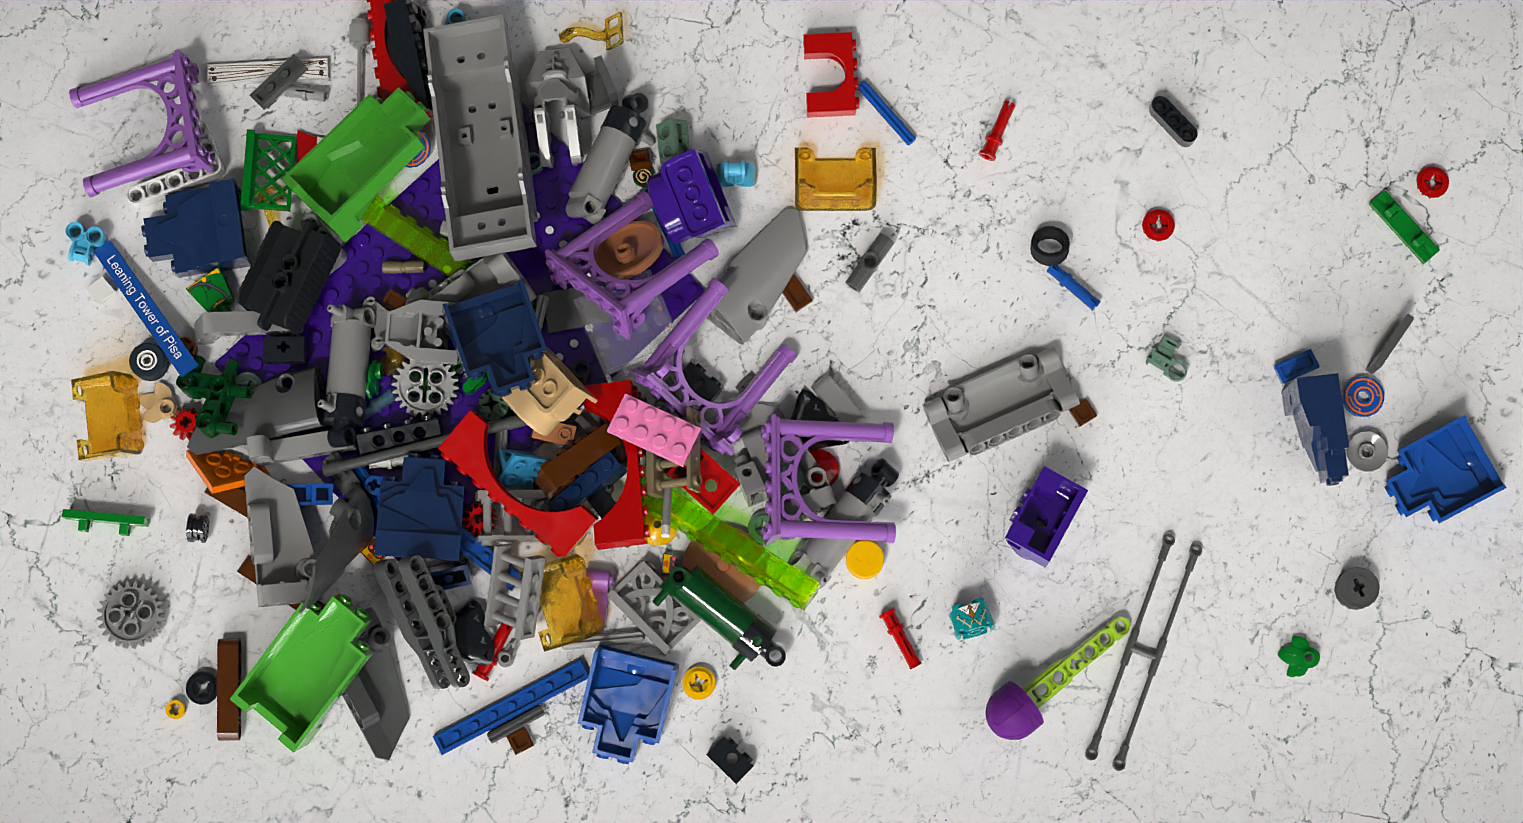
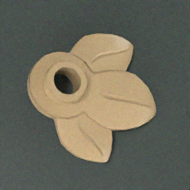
M156 383L155 393L144 394L139 397L142 406L147 410L143 415V419L148 422L155 423L162 418L169 419L171 416L176 415L175 411L178 409V405L172 399L170 388L163 383ZM167 405L171 406V410L169 412H165V407Z

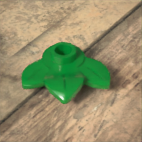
M373 360L372 364H369L366 393L370 399H372L373 393L379 395V379L383 378L384 373L383 363L377 360Z
M1293 636L1292 646L1281 649L1278 652V656L1286 664H1289L1287 676L1301 677L1306 674L1308 668L1318 665L1320 654L1316 649L1310 647L1305 638ZM1307 654L1313 655L1312 661H1306L1305 657Z

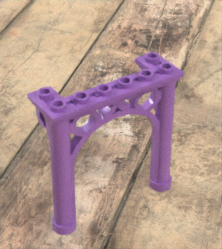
M179 49L175 50L171 58L82 88L70 89L71 102L77 109L134 89H149L160 95L167 111L166 132L159 146L145 158L83 178V186L89 197L97 196L102 191L166 170L182 168L184 172H196L202 168L205 171H214V156L211 151L204 147L201 141L203 133L198 123L200 115L195 106L197 97L192 88V84L199 83V68L196 63H193ZM158 81L157 86L150 82ZM167 82L175 84L174 89L169 93L164 92ZM179 96L181 104H176L173 99ZM182 116H183L184 126L181 125V124H179V120H180V118H181ZM183 131L184 137L182 142L173 144L172 139L176 132ZM169 146L172 149H174L173 151L165 153Z
M643 190L637 193L634 199L557 251L553 249L545 251L546 265L550 270L549 277L552 283L558 284L565 290L570 282L575 290H580L589 301H594L602 311L605 310L610 314L614 323V331L617 335H622L627 340L631 339L632 329L638 328L644 322L645 314L642 311L654 300V297L706 261L713 260L719 255L716 245L707 238L657 274L645 279L623 280L612 277L602 271L595 262V253L599 245L609 236L654 207L649 194ZM584 260L589 262L585 266H581L578 261ZM591 272V276L587 277L586 274ZM615 289L626 290L624 294L619 296L611 293Z
M712 278L707 284L706 290L641 368L633 369L631 372L636 376L635 380L640 385L651 389L649 393L657 400H663L665 402L663 406L671 413L676 412L679 415L678 418L686 417V407L692 405L699 406L698 411L702 418L700 439L703 437L707 441L705 443L706 446L714 452L717 451L722 455L726 453L732 456L734 447L731 444L743 432V429L740 427L741 422L788 364L794 362L797 355L789 347L781 344L742 393L732 400L710 402L698 396L690 388L684 377L681 360L684 346L689 338L728 292V289L720 281ZM673 354H674V366H672V363L669 361L670 358L673 356ZM669 370L675 371L676 381L672 386H668L663 381V377ZM679 389L681 400L679 401L669 391ZM732 407L724 417L722 409ZM714 408L717 417L713 423L709 424L704 419V413L707 409Z
M772 414L765 421V425L761 427V439H764L765 453H768V461L765 463V473H768L765 493H768L769 501H766L765 512L769 514V520L766 522L765 527H762L761 533L762 539H765V546H769L777 539L792 540L795 537L884 541V543H894L896 538V525L894 522L844 521L822 518L812 512L804 503L797 484L799 461L803 453L811 445L824 440L892 443L894 437L893 423L883 422V424L789 420L780 419V417H776V414ZM797 437L813 438H811L804 445H802V443ZM791 441L795 444L798 450L795 456L789 457L785 455L783 451L784 442ZM780 459L787 463L793 462L792 465H788L785 472L780 473ZM780 483L787 487L788 492L792 491V493L782 496L781 499ZM785 500H793L799 507L795 515L785 513ZM803 513L812 521H796V519Z

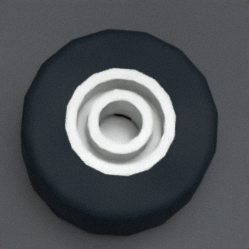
M148 342L142 343L133 349L130 354L129 365L132 372L142 380L156 381L162 378L168 371L169 359L159 346Z

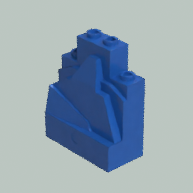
M1465 415L1398 450L1399 455L1396 458L1401 467L1406 466L1407 470L1386 481L1387 485L1384 488L1390 497L1394 496L1398 502L1395 504V507L1400 516L1404 514L1408 517L1429 506L1430 510L1427 512L1433 522L1437 520L1439 524L1507 488L1490 462Z
M605 645L597 646L594 651L577 723L581 724L584 729L594 730V728H597L592 753L597 754L596 756L602 759H609L611 757L617 759L619 763L629 764V762L633 763L639 739H642L645 744H659L680 664Z

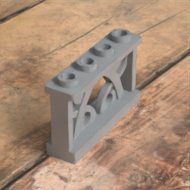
M642 560L607 596L666 656L701 619L675 597L673 599L681 607L674 609L672 597L668 595L665 598L666 620L662 617L653 616L643 621L641 617L646 609L643 596H657L662 589L654 588L656 581L661 585L666 578L664 576L660 578L655 573L657 569L650 562L646 564ZM643 573L647 574L651 579L650 583L645 584L642 579L641 586L643 589H638L636 586L637 576ZM631 582L634 591L620 597L618 593ZM639 597L641 601V608L634 609L633 604L635 602L638 603V601L635 598ZM680 612L686 613L689 618L688 624L683 627H677L672 624L673 620L677 622L682 621L678 618ZM654 621H660L664 623V627L659 624V628L654 629L652 624ZM671 628L679 631L680 633L668 645L664 642Z

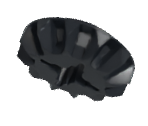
M205 671L193 674L186 684L188 698L199 705L209 704L217 697L216 677ZM197 682L203 685L208 683L206 689L209 694L205 692L199 693L200 688Z

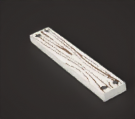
M328 58L299 59L308 70L296 81L329 79ZM286 60L207 65L208 85L263 83Z

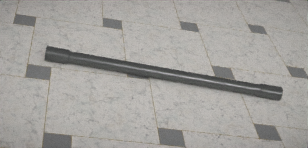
M516 415L490 423L488 434L527 425ZM450 434L344 461L322 465L323 474L327 477L354 468L408 455V453H417L440 447Z

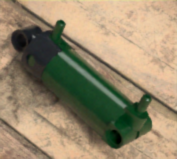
M683 565L672 567L670 576L668 575L660 585L662 590L652 601L656 606H659L670 595L728 641L731 647L739 652L729 665L733 670H736L745 658L752 662L758 655H761L769 665L774 667L781 666L784 663L786 654L783 647L772 641L777 632L776 628L759 614L752 611L698 565L692 571ZM676 571H682L685 577L682 580H676L673 574ZM773 650L780 651V659L776 661L771 660L769 657L770 652Z

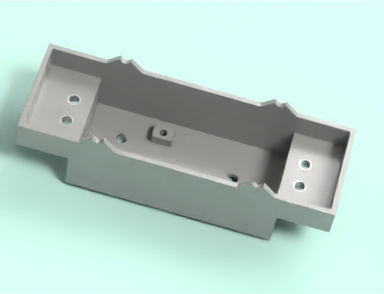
M503 14L423 29L428 64L427 77L432 97L442 181L440 187L442 191L441 196L445 208L449 248L452 257L456 262L537 247L534 222L538 221L520 79L512 61L508 24ZM484 55L483 59H478L479 56ZM465 59L463 63H459V60ZM496 105L495 109H490V107ZM472 109H476V112L470 113ZM489 188H499L498 193L488 194Z

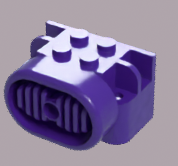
M694 148L663 163L661 172L648 178L647 188L663 230L674 244H680L694 237L705 238L712 234L715 235L728 227H737L706 151Z
M1044 466L1032 488L1027 487L1019 503L1022 505H1017L1009 519L1012 523L1005 536L1007 543L1020 557L1032 560L1045 568L1053 557L1088 490ZM1041 520L1045 527H1038L1035 521Z

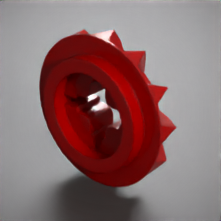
M1435 166L1424 168L1416 179L1417 189L1420 190L1422 195L1429 197V199L1439 198L1449 187L1447 174L1444 170ZM1433 177L1434 182H1436L1438 185H1434V187L1431 189L1430 184L1426 181H1430V179Z
M1152 210L1143 219V233L1149 239L1157 242L1166 240L1174 232V219L1165 210ZM1159 218L1160 224L1164 227L1160 228V231L1157 233L1156 227L1150 225L1155 224Z

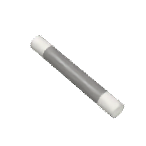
M665 488L661 532V536L664 538L670 537L672 488Z

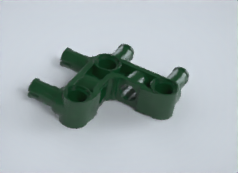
M194 355L193 358L198 363V366L183 377L179 375L176 379V385L189 398L206 399L195 420L196 427L207 438H215L221 433L236 435L238 425L235 422H226L235 397L250 399L253 394V389L250 386H242L235 383L234 379L240 364L235 360L229 359L222 375L204 374L201 372L206 363L205 358Z

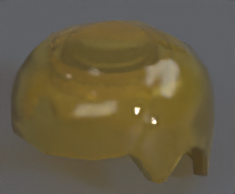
M386 345L382 350L386 351L387 354L381 358V362L383 363L384 373L390 376L394 372L399 373L397 365L404 367L402 360H406V356Z

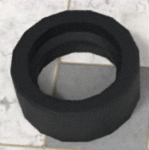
M1045 226L1039 228L1031 239L1030 251L1032 257L1038 263L1045 266L1061 264L1069 253V237L1066 232L1058 227ZM1045 239H1053L1062 245V249L1055 253H1047L1038 247V243Z

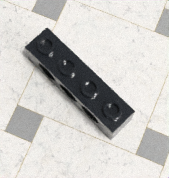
M433 413L422 415L420 419L413 420V417L401 419L400 423L393 424L392 421L381 423L380 427L364 426L357 431L356 437L360 455L363 456L442 436L443 433L439 415L433 416ZM416 427H423L426 432L423 435H418L414 429ZM396 431H402L404 432L405 437L403 439H397L394 436V433ZM382 435L385 441L377 443L374 440V436Z

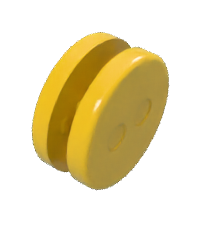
M870 540L855 542L846 554L847 569L854 577L865 580L875 577L880 573L884 565L882 549L878 544Z

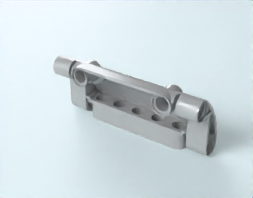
M1051 347L1036 354V356L1025 354L997 368L946 389L941 398H935L922 405L947 461L951 462L967 454L978 455L1053 422L1062 412L1080 405L1074 388L1061 368L1060 358L1056 349Z

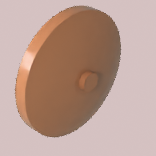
M632 221L599 245L595 253V262L608 275L627 280L645 271L657 260L664 246L663 236L658 227L653 223Z
M714 526L700 532L686 548L682 563L690 571L698 565L743 603L747 602L758 591L765 572L764 557L758 543L747 532L732 526Z

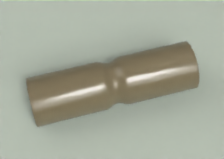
M383 261L382 271L383 274L403 272L424 273L425 265L424 261Z

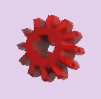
M183 406V412L177 409L175 412L178 416H171V420L175 421V423L170 424V428L175 429L173 434L175 436L179 435V439L184 440L187 437L190 441L196 428L195 420L198 412H196L195 407H191L188 410L186 406ZM187 420H190L192 423H189L188 427L184 426Z
M480 501L478 502V508L474 504L470 505L473 509L472 512L467 509L465 510L469 517H464L463 521L470 522L466 524L465 529L469 530L472 528V535H475L478 531V535L483 536V522L477 524L478 521L476 520L477 516L481 517L483 515V505ZM491 509L492 522L498 521V517L492 516L496 513L495 509ZM492 523V528L496 529L497 526Z

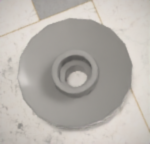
M1370 431L1360 432L1349 440L1347 458L1356 469L1363 472H1372L1379 469L1385 463L1388 455L1387 445L1378 434ZM1363 449L1368 450V456L1362 454Z

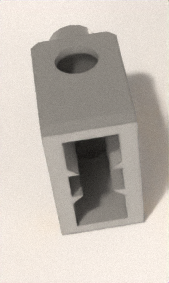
M745 455L735 458L734 462L737 466L734 469L735 476L740 483V488L748 507L768 500L767 493H765V485L753 461L748 463Z

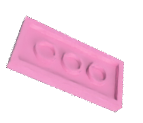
M626 393L607 429L608 433L682 467L701 431L700 427Z

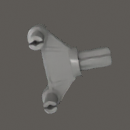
M368 297L364 300L363 307H371L375 314V324L373 327L375 338L371 341L372 351L377 352L385 344L387 313L389 311L377 303L374 297Z

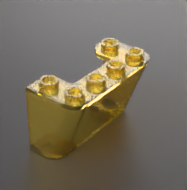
M117 371L72 379L73 400L85 402L88 441L77 440L78 460L92 461L141 454L144 442L142 440V421L139 411L140 401L138 399L137 379L131 374ZM78 385L81 388V395L78 392ZM84 446H85L86 449H87V454H86V455H85L84 450H83Z
M578 554L546 563L544 566L540 604L548 628L538 632L544 652L591 638L603 632L605 624L600 616L598 601L594 596L592 582L585 568L586 563ZM523 571L519 572L521 579L523 578ZM546 635L549 637L550 644L546 640Z

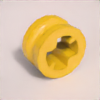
M172 700L166 705L165 711L168 717L180 719L185 715L186 707L183 702ZM174 704L175 706L180 705L181 707L178 710V715H176V713H171Z

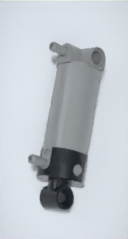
M634 93L627 95L622 100V106L613 105L610 107L600 127L601 129L568 193L570 199L566 205V213L569 217H583L593 225L603 220L606 212L604 208L634 148L637 147L640 140L649 146L654 145L655 139L644 133L647 122L640 116V113L646 111L649 105L648 99L644 94ZM634 100H635L636 103H637L636 108L634 107V104H633V101H634Z
M329 304L327 311L333 314L330 325L332 327L327 389L325 399L318 401V407L323 408V423L333 426L327 434L329 445L332 448L353 446L357 439L354 428L364 425L371 332L375 324V314L371 307L352 309L345 305L335 306Z
M885 459L877 460L870 469L871 476L860 471L845 489L837 504L825 516V519L871 522L883 507L889 504L892 496L885 487H889L896 482L899 472ZM808 538L800 550L796 549L790 556L788 565L815 589H821L830 580V573L856 540Z

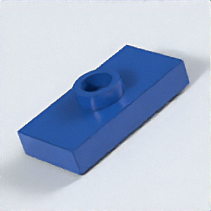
M1311 349L1273 366L1282 385L1320 367Z

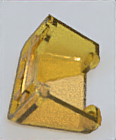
M807 147L795 148V207L801 211H869L876 206V148L863 147L856 151L855 158H815V153L812 149Z

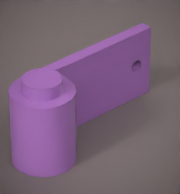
M585 568L579 631L604 633L607 594L609 586L613 587L614 574H610V570Z

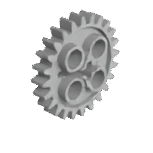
M403 359L402 364L404 367L397 365L399 373H393V377L397 380H392V385L396 386L392 389V393L397 394L395 401L402 400L400 408L407 406L406 413L414 410L415 417L418 412L424 415L436 411L441 415V408L447 411V403L454 404V400L451 397H457V392L454 390L459 389V385L455 383L458 381V376H453L456 370H449L451 364L419 365L409 359V362ZM428 368L426 402H423L424 369ZM413 371L420 372L421 376L418 378H414L410 375V373ZM438 372L442 376L439 379H434L431 377V374ZM417 391L420 395L418 397H411L409 393ZM438 392L441 396L434 399L430 397V394Z
M126 581L125 587L119 583L118 590L111 587L112 594H104L107 600L100 601L104 607L97 609L98 612L102 613V616L97 617V620L103 621L98 627L106 629L102 635H110L108 638L109 642H113L116 639V646L119 647L123 642V648L127 649L129 644H131V647L136 649L137 643L142 647L145 646L144 640L151 643V635L158 637L155 630L156 628L163 629L159 622L165 621V619L160 617V614L165 613L166 610L159 608L164 602L156 601L160 595H152L154 592L153 588L147 590V585L144 583L139 588V582L137 581L134 582L132 587L131 583ZM133 595V604L127 606L126 598ZM143 600V604L138 607L140 601ZM145 608H149V617L143 619L142 611ZM119 611L121 618L118 622H114L112 616L115 612ZM129 611L133 612V615H134V618H133V619L129 618V617H130V616L128 615V612H129ZM132 624H135L137 627V631L133 635H130L128 632V628Z

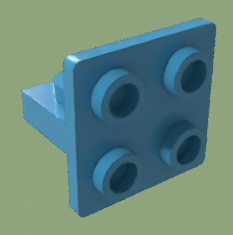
M500 448L497 456L502 470L497 478L501 484L530 488L538 476L537 472L541 469L540 466L548 460V457L536 456L535 453Z

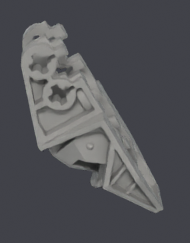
M570 48L539 51L526 79L525 87L529 104L530 122H536L541 166L553 168L554 157L551 152L552 136L550 123L552 118L545 103L548 105L552 104L553 100L564 101L563 109L565 110L570 157L573 166H577V164L583 163L584 158L581 146V117L590 116L588 78Z
M418 300L389 311L387 313L385 344L419 365H457V363H460L455 348L453 347L448 350L449 331L442 313V304L447 303V306L456 303Z

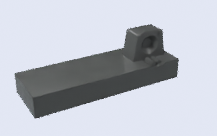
M293 54L250 94V97L263 110L269 109L276 102V99L303 75L308 68Z

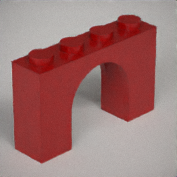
M852 32L803 34L804 60L831 59L837 62L845 73V79L837 89L830 92L806 93L807 118L855 116L856 109H859V97H855V90H858V77L854 78V70H857V58H853V51H856V39H852Z

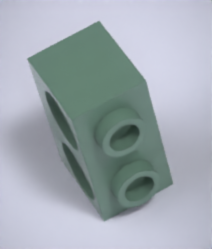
M672 118L656 124L660 164L690 150L687 120Z

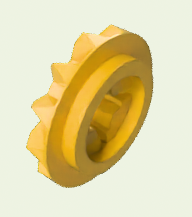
M701 666L689 669L682 681L685 693L695 700L709 697L716 685L713 673ZM695 675H697L700 678V680H708L707 682L702 684V692L697 686L690 687V685H693V683L696 682Z

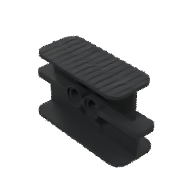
M308 219L301 231L285 226L277 220L272 222L239 288L237 302L247 311L260 313L257 325L262 330L268 331L271 325L274 324L290 330L293 334H300L341 250L340 243L330 234L324 235L317 232L318 225L312 220Z

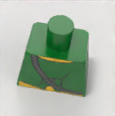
M219 267L186 288L207 312H233L229 304L234 302L235 298L224 273Z

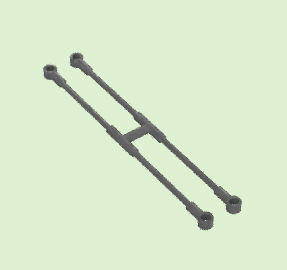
M1170 534L1162 538L1163 545L1158 556L1159 560L1135 627L1132 628L1120 661L1121 666L1097 732L1094 733L1089 749L1085 751L1087 760L1092 761L1098 757L1097 749L1102 738L1101 734L1132 652L1152 659L1148 670V677L1124 744L1121 745L1117 759L1112 763V767L1116 771H1122L1125 768L1129 743L1153 676L1156 675L1167 644L1166 640L1190 573L1193 572L1197 558L1202 554L1201 546L1193 545L1190 547V556L1185 567L1186 571L1162 638L1159 639L1155 652L1135 645L1140 633L1139 628L1163 562L1166 561L1170 547L1175 543V538ZM1165 538H1171L1172 543L1166 544ZM1193 548H1197L1199 550L1198 555L1193 554ZM1088 751H1094V758L1088 757ZM1121 761L1122 768H1116L1115 763Z

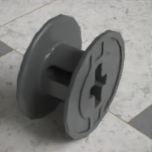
M1362 567L1351 568L1343 572L1337 578L1334 587L1336 599L1341 605L1352 610H1359L1370 606L1376 601L1380 590L1378 579L1374 573ZM1355 585H1356V586L1359 585L1360 588H1361V589H1360L1359 591H1357V592H1355V591L1353 590V588L1355 587Z

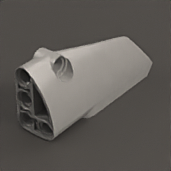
M757 403L740 424V427L743 429L741 438L751 461L755 463L765 485L766 481H768V473H765L768 453H765L764 439H761V427L765 425V421L772 414H776V417H780V419H786L779 407ZM791 441L784 442L783 451L785 455L789 457L795 456L798 452L795 444ZM807 449L803 453L798 465L804 475V483L799 492L807 507L815 514H818L837 504V500L828 482L826 472L820 468ZM814 473H819L823 480L816 483L812 481L811 476ZM785 500V513L795 515L799 507L793 500ZM801 513L796 521H802L808 517Z
M253 467L244 475L251 560L255 564L258 607L302 603L306 600L308 594L306 585L310 578V574L306 571L307 564L313 566L316 557L295 491Z

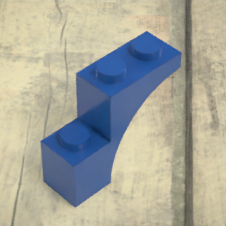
M284 484L294 489L299 505H333V484Z

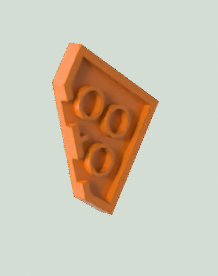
M186 450L187 459L212 494L245 486L244 475L253 467L270 476L264 465L259 466L253 462L242 460L240 455L226 451L224 454L213 451L196 455L191 450Z

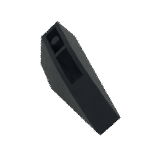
M395 0L384 4L391 42L403 75L418 101L427 108L429 113L433 114L432 97L427 77L428 64L423 30L428 28L425 22L427 18L426 12L411 0Z

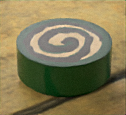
M650 169L636 170L633 172V181L638 187H647V180L650 176H653V173Z

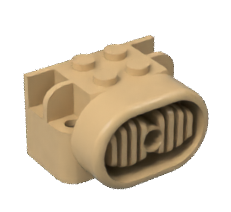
M549 348L543 354V358L534 361L531 358L528 359L535 377V383L531 384L532 387L523 391L517 388L511 390L512 394L501 397L530 428L542 436H548L561 421L568 419L573 412L580 415L582 410L579 406L586 398L594 403L598 401Z

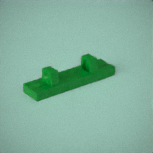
M1386 190L1369 204L1423 265L1440 251Z
M63 509L62 518L79 521L78 531L89 532L90 522L119 524V535L130 536L131 526H149V519L144 516Z

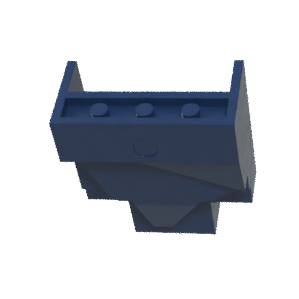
M234 179L209 182L210 186L206 188L165 195L166 202H163V209L165 214L168 215L143 218L144 225L141 226L143 237H146L147 244L144 245L146 257L152 262L173 259L171 260V269L179 278L207 274L218 267L221 271L251 267L252 263L247 257L239 193L242 190Z
M520 279L518 284L449 306H447V303L442 304V313L466 379L471 377L472 380L484 377L483 373H487L494 396L500 395V397L512 394L511 390L517 388L523 391L532 387L531 384L535 383V377L528 359L531 358L534 361L543 358V354L547 352V347L523 279Z
M1335 373L1296 378L1281 392L1285 416L1293 415L1303 449L1305 448L1315 471L1318 472L1320 483H1326V486L1338 485L1339 482H1343V479L1349 476L1345 450L1349 448L1339 375Z
M408 453V457L403 458L402 482H398L397 477H385V481L381 480L375 556L406 557L419 555L423 559L459 561L465 486H460L461 482L448 481V485H444L446 460H442V456L429 455L428 459L421 458V454Z

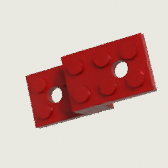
M700 448V475L702 477L700 492L696 493L687 489V485L679 486V488L682 487L713 515L740 486V483ZM643 449L644 456L646 457V450ZM687 465L665 468L664 474L671 479L687 477ZM708 480H714L717 483L715 491L710 492L706 489L705 484Z

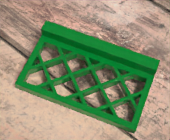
M247 129L241 211L249 212V209L290 212L292 190L287 185L281 188L275 181L282 176L284 177L294 167L296 136L255 133V130ZM259 140H268L271 146L263 150L258 145ZM282 142H291V148L285 152L278 145ZM274 148L281 154L275 160L267 154ZM264 156L270 163L262 169L257 161ZM283 158L290 163V166L284 170L276 164ZM272 166L280 172L274 178H271L266 173ZM263 174L268 182L261 187L256 182V178ZM272 184L278 192L270 197L264 190ZM259 193H262L267 198L263 203H254V197ZM282 194L287 199V205H278L274 199Z

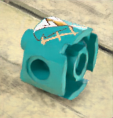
M984 598L975 599L972 601V604L965 606L961 603L951 607L952 612L949 613V617L952 621L957 640H960L961 636H963V639L974 638L986 634L987 628L990 627L992 631L996 627L990 613L989 603L985 602Z

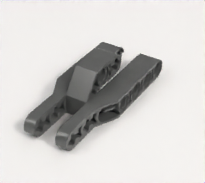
M419 555L402 557L399 562L393 558L377 561L373 567L376 579L404 639L418 655L431 685L435 689H445L450 684L455 688L467 686L470 681V675L456 646L454 625L457 617L444 589L440 585H435L424 559Z

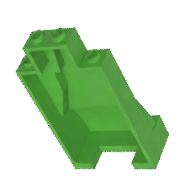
M399 87L384 102L379 97L374 99L368 94L282 178L299 199L345 243L363 226L359 221L378 192L425 148L420 142L422 137L417 132L430 120L425 113L428 110L420 101L416 104L414 102L416 99L410 92L406 91L404 93Z
M339 593L332 596L323 610L320 604L315 602L303 616L299 613L304 604L302 602L230 698L245 713L254 709L281 731L282 734L278 740L293 753L311 742L322 727L321 721L373 654L367 643L358 640L372 619L368 617V613L364 609L357 608L352 604V600L345 594Z

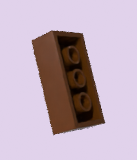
M607 424L601 427L599 425L595 426L590 430V435L585 438L583 436L578 438L570 449H562L557 454V458L552 461L548 459L540 466L541 469L537 472L538 476L535 482L550 501L607 452L616 453L621 442L615 435L607 432L609 427Z

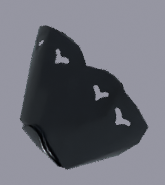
M802 389L798 394L791 420L840 422L837 418L828 415L823 401L813 393ZM804 395L810 400L804 401ZM815 404H817V408H819L820 411L814 410ZM799 437V438H800V439L802 440V442L805 444L808 440H810V439L813 438V437ZM824 440L811 445L809 449L847 444L849 441Z
M471 599L455 613L457 617L454 625L456 646L463 661L481 666L489 665L494 657L493 641L485 630V613L482 606L476 600ZM477 614L479 622H477V620L474 619V617H476ZM482 637H484V642H486V644L481 643ZM486 650L488 651V653H487L488 659H486V658L483 656V654L486 652Z

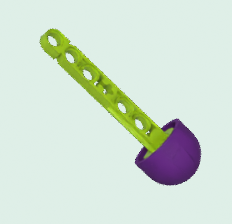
M1125 617L1112 618L1104 625L1106 628L1096 631L1061 661L1057 660L1023 689L1012 681L1005 683L992 694L986 705L985 715L990 729L997 736L1008 740L1023 739L1033 733L1044 723L1039 708L1071 683L1074 676L1113 646L1116 640L1119 641L1130 630L1129 620ZM1119 620L1124 623V629L1121 632H1118L1115 628L1116 622ZM1103 633H1107L1109 636V641L1105 645L1100 642V636ZM1088 645L1093 648V654L1090 657H1087L1084 653ZM1071 660H1078L1075 663L1076 668L1070 667L1072 664ZM1056 671L1062 673V680L1060 682H1055L1053 679V674ZM1041 683L1047 687L1044 695H1040L1037 691Z

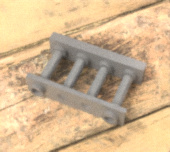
M477 490L475 501H481L483 505V536H478L476 542H481L482 546H492L494 542H540L533 535V530L525 529V535H512V516L505 511L504 535L492 536L491 504H493V500L488 497L489 492L487 490ZM508 490L518 500L530 506L535 504L534 501L543 500L545 506L552 511L547 505L551 501L542 490Z
M512 544L497 545L493 553L484 626L498 625L502 622L515 628L514 638L519 640L535 637L546 557L537 555L522 559L511 554ZM509 563L524 568L522 579L508 574ZM507 583L521 588L520 599L505 594ZM504 603L518 608L517 619L502 614Z

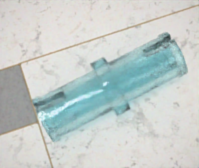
M391 389L376 399L372 398L370 400V403L365 408L364 421L377 412L381 413L383 408L395 401V394L392 393Z

